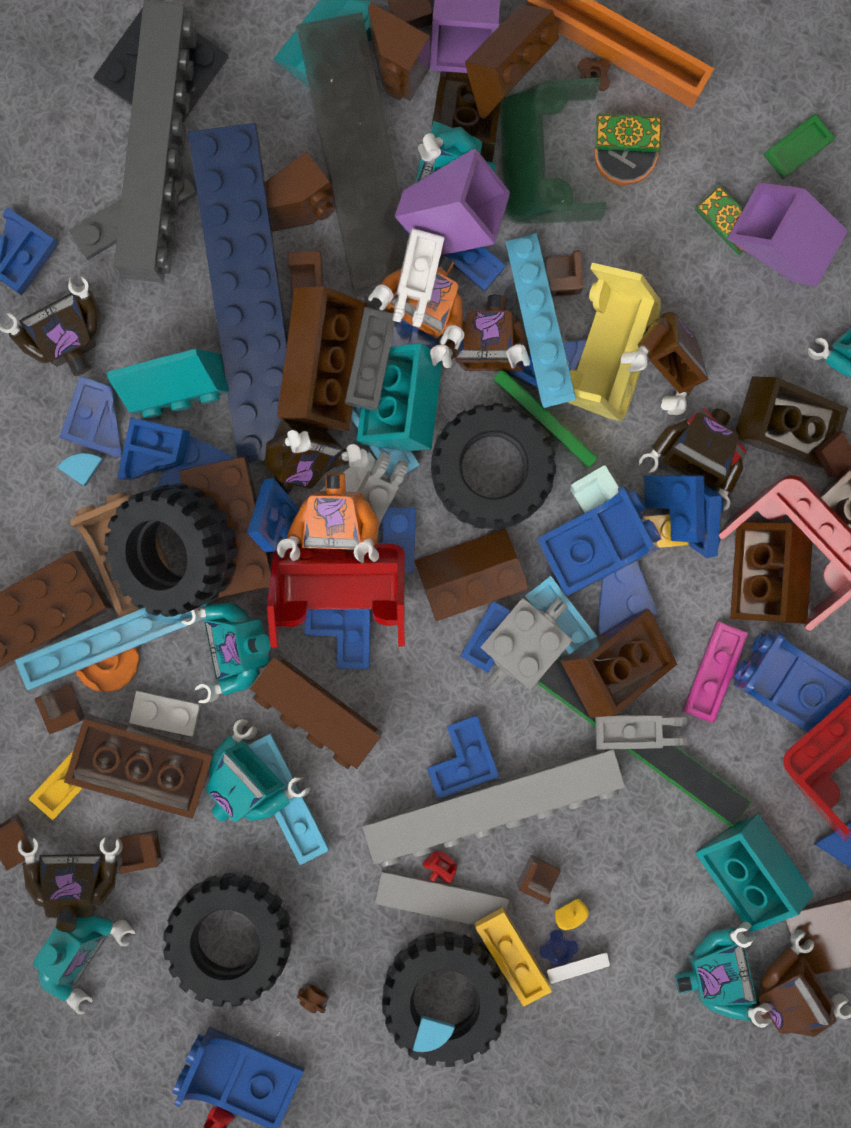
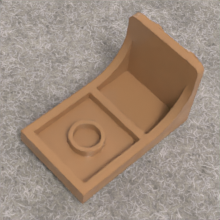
M125 492L108 497L106 499L107 504L95 508L94 505H89L75 512L77 517L69 520L71 526L79 530L88 544L119 618L140 610L130 602L132 598L129 596L124 597L118 590L120 585L117 580L112 581L109 574L112 569L110 563H106L105 552H108V546L104 545L105 534L111 531L108 528L111 516L117 515L116 509L122 502L128 501L129 497L133 496L131 494L126 495ZM156 535L155 542L159 558L165 567L171 571Z

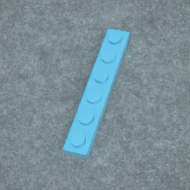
M537 233L506 241L543 408L576 400Z
M145 607L16 659L15 662L27 691H30L187 627L189 625H185L181 621L193 617L192 612L178 614L174 617H165L161 614L157 616L149 614L145 611Z

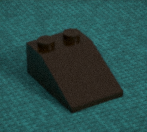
M441 71L432 124L435 121L451 128H463L472 137L482 142L480 155L485 161L493 163L501 102L485 119L480 118L468 73Z
M752 376L736 427V432L739 436L738 440L762 450L823 468L814 450L835 432H841L848 408L781 378Z

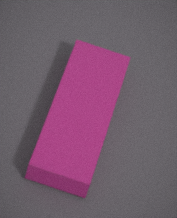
M716 621L683 707V712L711 723L715 722L748 632Z

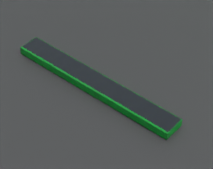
M557 658L537 684L595 726V717L590 718L561 661ZM624 708L617 715L633 714ZM677 746L626 749L732 828L751 804L750 800Z

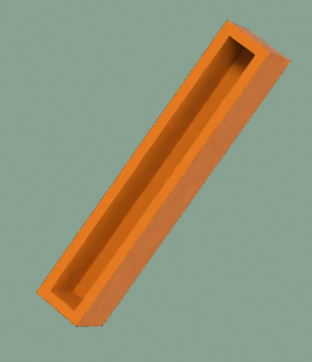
M594 0L527 1L528 6L553 10L559 34L690 108H693L715 69Z

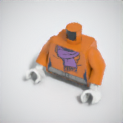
M440 255L431 299L426 305L421 326L416 328L436 339L443 334L440 343L444 345L447 339H451L455 342L454 349L457 350L464 338L462 330V297L457 293L459 285L447 278L454 262L448 257ZM402 268L386 276L382 283L368 297L369 301L374 297L381 300L382 306L380 310H386L389 313L394 312L398 297L396 292ZM407 298L402 320L413 325L412 317L418 300Z
M344 473L325 474L326 491L313 493L303 502L288 531V539L281 540L277 545L278 554L283 558L285 551L293 548L290 558L292 561H295L300 557V549L297 544L302 543V548L354 550V556L362 564L364 563V555L369 552V558L373 562L379 559V552L373 547L377 544L379 519L369 502L364 500V495L361 492H346Z

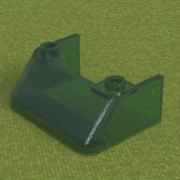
M600 78L548 80L509 95L503 100L500 107L503 184L510 191L505 214L511 222L515 224L601 221L606 211V202L573 204L572 188L565 180L560 178L546 179L542 116L561 112L565 108L567 101L595 100L600 87Z

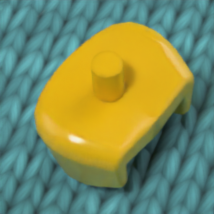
M575 899L555 911V921L562 930H571L580 926L589 916L588 907L580 899Z

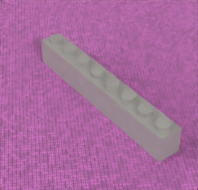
M601 749L363 822L362 828L373 864L382 863V867H386L400 862V856L410 853H413V857L426 855L432 852L431 847L444 843L445 848L462 843V837L472 834H475L476 838L488 836L494 833L493 828L506 824L507 828H513L525 824L524 818L537 815L538 819L555 815L557 813L556 808L568 805L569 809L585 806L588 804L587 799L599 796L600 800L617 796L619 794L618 789L625 788L614 749Z

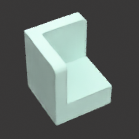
M604 465L571 485V492L583 512L586 513L614 497L619 492V487Z

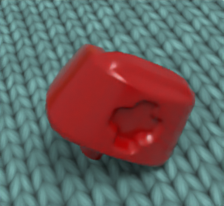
M434 851L422 863L423 867L434 871L429 878L432 882H435L438 876H440L444 882L451 883L458 868L455 861L441 851Z
M215 1106L208 1114V1119L203 1128H227L230 1122L235 1119V1116L231 1112Z

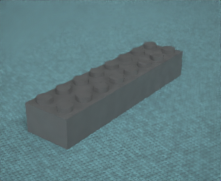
M144 0L114 260V267L125 279L164 283L165 274H170L172 256L167 254L168 243L173 242L175 237V222H171L172 209L177 210L179 202V191L175 190L176 177H181L183 165L182 157H178L179 145H184L186 140V126L182 125L183 113H188L190 95L185 93L186 83L191 81L193 77V61L189 60L190 48L195 49L197 42V30L193 28L192 17L188 16L184 4Z

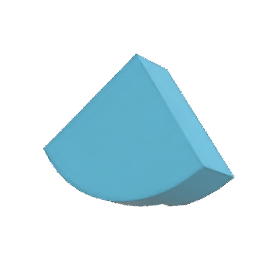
M87 453L75 454L63 460L57 468L83 486H87L103 462V459Z
M422 1015L413 1051L428 1052L441 1047L451 1037L455 1028L454 1024Z

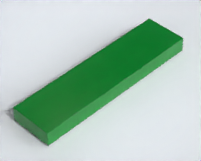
M501 370L494 377L493 381L529 415L538 420L537 422L585 467L589 468L597 460V456L504 370Z

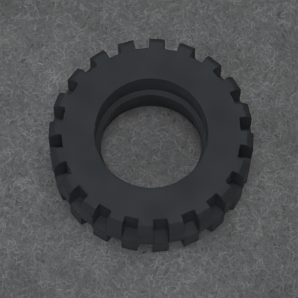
M493 403V405L488 406L480 404L474 406L473 409L460 412L456 415L455 419L448 422L443 428L434 445L431 460V477L435 492L442 501L443 506L448 512L456 516L458 520L473 525L475 528L498 530L521 523L543 505L554 485L553 480L556 475L557 466L555 465L554 456L556 454L554 446H551L548 440L549 435L545 428L541 429L537 424L538 420L532 415H525L521 412L522 409L512 406V408L505 407L503 403ZM500 437L508 440L518 449L523 459L522 479L518 486L505 496L496 498L482 496L473 491L464 479L462 472L464 455L473 443L482 438Z
M166 484L129 497L128 501L122 502L116 509L117 515L111 516L108 523V528L111 531L105 534L104 545L108 546V552H105L106 563H110L112 569L109 574L112 581L117 580L120 585L118 590L124 597L129 596L132 598L130 602L137 608L146 607L145 611L149 614L174 617L207 604L219 597L220 592L225 591L230 584L228 577L233 576L235 573L236 563L233 562V559L238 557V547L233 545V538L236 537L234 528H229L227 524L229 517L224 510L219 511L216 507L218 502L211 496L203 497V490L196 487L189 488L186 484ZM160 522L172 527L179 534L185 545L187 568L183 577L168 570L159 558L155 538Z
M225 873L223 877L218 878L215 875L193 886L172 910L167 920L169 922L168 926L164 930L163 941L166 942V947L163 950L164 959L170 960L171 966L168 970L172 978L178 976L182 981L179 987L185 993L190 989L197 994L194 998L195 1000L202 1003L205 999L213 1000V1006L223 1007L225 1002H231L232 1007L241 1006L244 1000L249 999L252 1002L260 998L262 992L265 990L269 991L276 983L277 978L281 976L291 951L290 947L293 939V931L289 925L291 918L288 910H284L282 907V899L278 894L273 895L269 892L270 887L264 882L261 884L253 882V877L244 875L242 878L235 877V873ZM219 910H232L243 914L254 924L259 934V947L256 955L248 964L236 968L222 967L212 962L203 953L199 944L198 933L202 922L210 914Z
M445 931L443 936H435V932L425 934V939L418 941L416 938L408 943L406 950H400L394 958V963L387 970L382 997V1012L385 1015V1025L388 1032L393 1033L394 1042L400 1049L407 1048L408 1056L416 1061L419 1057H423L426 1059V1065L436 1066V1062L441 1061L445 1062V1067H455V1061L463 1059L464 1063L467 1064L474 1061V1054L477 1052L483 1055L490 1049L489 1043L492 1040L497 1041L502 1033L501 1025L506 1023L508 993L504 976L494 958L490 956L488 949L481 943L479 945L475 944L471 937L463 934L462 938L454 936V932ZM440 970H451L464 975L470 980L476 993V1002L472 1013L465 1020L454 1025L455 1028L451 1037L441 1047L428 1052L413 1051V1045L422 1018L414 1005V992L419 981L426 975Z

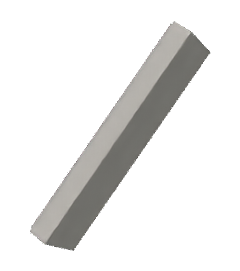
M382 870L375 904L475 925L476 921L502 907L507 911L509 897Z

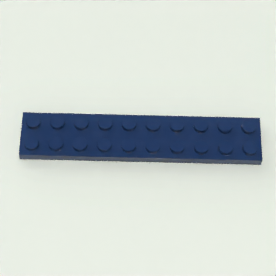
M257 123L188 131L224 373L230 391L228 393L236 453L237 457L247 455L248 462L265 460L266 443L274 438L282 420L277 418L287 347V335Z

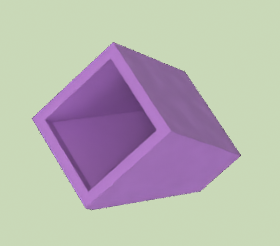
M434 0L430 70L467 73L465 61L499 27L500 0Z
M474 149L405 189L395 217L409 233L414 228L443 236L444 242L441 255L493 245L497 239L510 191L480 153Z
M758 183L727 239L792 282L817 287L848 230L805 188Z

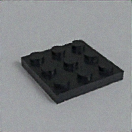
M143 8L93 77L97 83L130 106H132ZM198 33L195 49L190 48L189 60L193 61V77L191 81L186 83L185 93L190 95L188 113H183L182 123L229 58L227 53Z

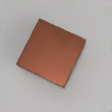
M835 432L814 450L828 477H837L851 464V446L843 432Z

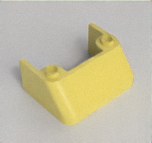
M592 263L590 269L596 275L598 281L593 283L589 299L593 302L596 314L578 369L570 370L576 400L567 403L621 422L628 412L641 371L628 372L631 363L622 364L621 356L625 352L637 351L639 349L638 343L647 333L646 329L653 321L659 318L661 299L642 274Z

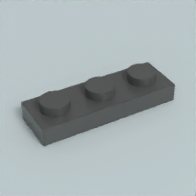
M364 308L345 399L346 405L377 411L395 321L392 319L393 313Z

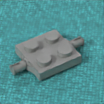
M558 597L546 612L534 608L522 598L480 647L493 658L498 667L488 680L485 681L490 686L499 676L498 680L492 685L495 691L507 676L519 680L531 690L573 641L560 630L555 621L568 607L563 602L557 611L554 612L562 602Z

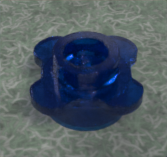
M553 930L546 945L540 947L539 953L542 958H548L555 964V967L568 964L572 954L577 953L578 945L574 940L569 941L565 938L562 931ZM561 947L562 951L556 952V948Z

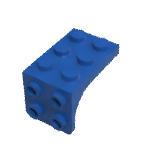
M625 486L618 488L619 492L610 500L537 538L565 596L568 597L660 549L657 541L662 538L655 524L650 519L645 520L642 512L647 509L640 495L634 489L630 491Z
M767 630L765 634L760 633L751 646V650L754 652L747 662L743 660L737 667L733 675L736 678L733 686L808 733L851 696V682L784 639L785 635L780 631Z
M209 1027L205 1036L198 1034L186 1059V1062L191 1064V1066L185 1064L172 1093L178 1095L174 1105L181 1107L185 1100H200L216 1105L266 1128H279L304 1072V1068Z

